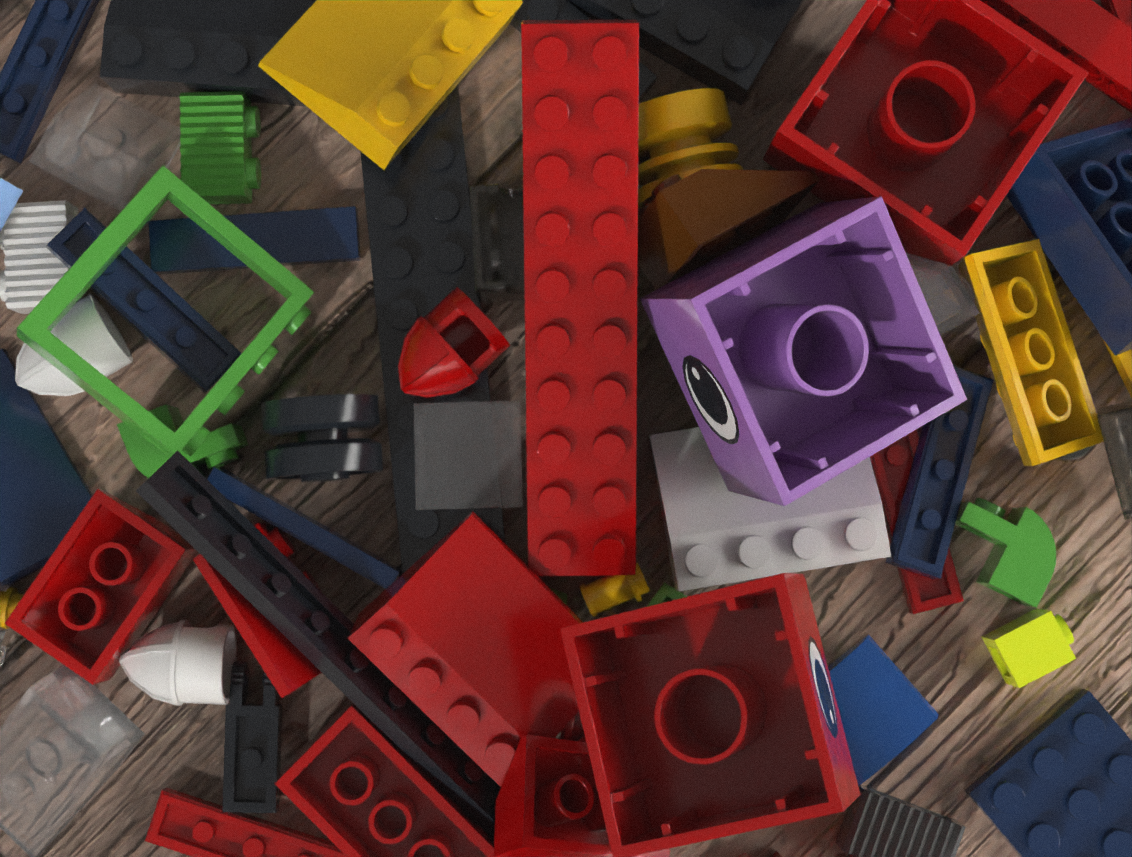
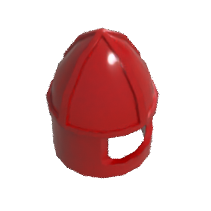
M456 287L426 316L418 317L405 336L398 362L400 389L406 394L426 398L457 393L475 383L479 379L477 376L511 345L462 290Z

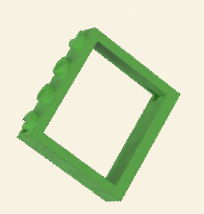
M162 165L17 327L16 336L168 458L177 450L179 452L184 451L187 455L191 456L211 433V431L203 426L216 409L225 416L244 394L245 390L237 384L246 373L252 369L259 375L279 352V350L271 345L283 329L293 335L312 311L304 304L314 294V291ZM167 200L287 299L176 432L172 431L51 333L53 328Z

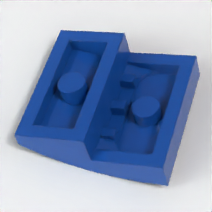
M869 634L828 666L858 786L901 753L939 716L935 709Z

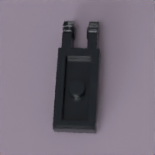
M234 661L231 672L230 703L226 705L222 810L223 812L277 813L279 811L280 789L275 783L280 779L282 704H279L280 695L263 671V704L246 703L250 672L247 662Z

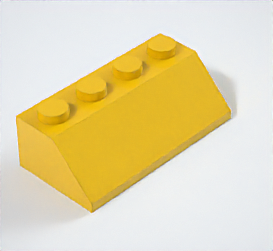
M1039 239L977 252L963 257L958 267L964 282V290L970 301L980 331L981 342L986 349L996 380L997 391L1002 398L1013 432V440L1019 450L1023 465H1038L1106 441Z

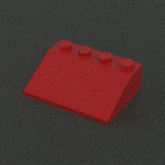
M473 511L358 614L348 636V639L500 787L503 784L522 736L528 734L555 738L579 712L560 628L583 623V621Z

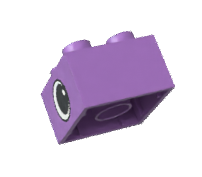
M882 196L818 203L640 298L728 491L786 506L967 400Z

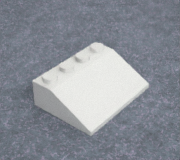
M699 427L649 435L674 588L677 591L891 557L882 501L870 457L790 504L781 506L728 491Z

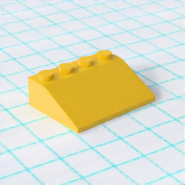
M316 0L263 57L258 66L380 168L385 170L503 33L523 1Z

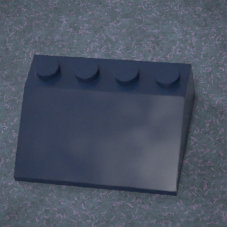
M1132 118L1040 144L1006 195L1035 239H1039L1043 252L1048 256L1069 287L1070 292L1082 306L1100 336L1115 356L1132 349Z
M3 348L0 349L1 591H4L46 564L93 496L31 391L18 386L15 382L16 366L6 349Z

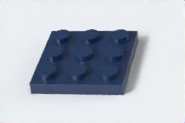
M1082 689L964 790L1020 857H1132V740L1088 690Z

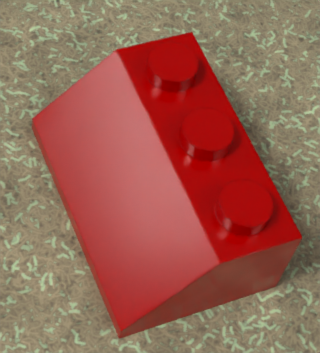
M97 489L4 624L92 685L111 680L121 665L119 662L120 656L136 639L140 638L198 551L181 535L158 519L102 489Z
M268 523L255 524L254 526L293 563L289 556L295 550L283 530L277 527L271 529ZM201 554L193 558L196 566L281 698L291 694L322 674L304 654ZM307 570L302 572L321 591L313 576Z
M528 734L521 737L496 799L494 856L613 857L586 742ZM670 848L631 857H670Z

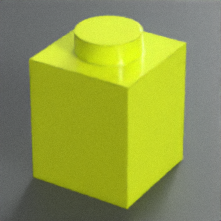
M1036 608L981 636L1005 683L1017 688H1021L1076 659L1069 646L1074 643V637L1069 626L1059 614L1054 616L1050 610Z

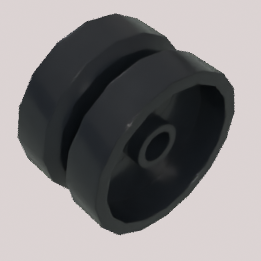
M317 395L284 398L261 403L263 431L271 436L297 437L298 442L271 446L264 452L266 479H301V482H321L350 479V475L383 471L382 445L380 442L369 438H348V433L372 430L380 424L378 395Z

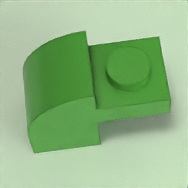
M165 404L149 411L174 432L184 422L179 409L174 406ZM121 422L117 424L131 461L144 476L149 478L169 458L126 423ZM230 423L211 431L191 456L187 455L184 451L180 453L206 478L201 465L206 463L209 470H212L214 467L219 468L238 459L237 450L249 446L242 427Z
M977 497L974 504L971 502H961L955 525L994 544L976 582L1023 606L1037 608L1052 578L1056 565V546L1047 524L1028 507L1012 508L1007 520H1004L1002 518L1006 511L987 500Z

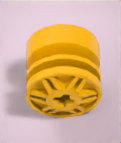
M715 88L685 90L660 96L639 104L638 157H650V159L638 165V185H644L638 189V208L642 209L654 200L651 194L653 189L672 175L679 174L684 179L701 169L743 170V167L739 164H728L738 157L737 145L733 143L711 142L728 132L732 127L723 91Z

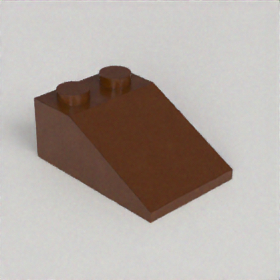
M701 169L684 179L679 174L672 175L653 189L651 194L654 200L638 211V264L657 290L782 223L820 179L814 171Z

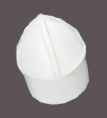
M92 294L77 301L51 331L55 337L105 377L133 362L132 354L118 328ZM26 343L23 344L16 360L15 382L18 386L39 395L71 396L85 392Z
M180 620L177 623L162 625L136 639L120 656L119 662L130 682L153 699L176 706H182L183 703L227 705L230 702L232 666L234 661H237L236 632L232 624H218L211 628L191 627L188 620Z

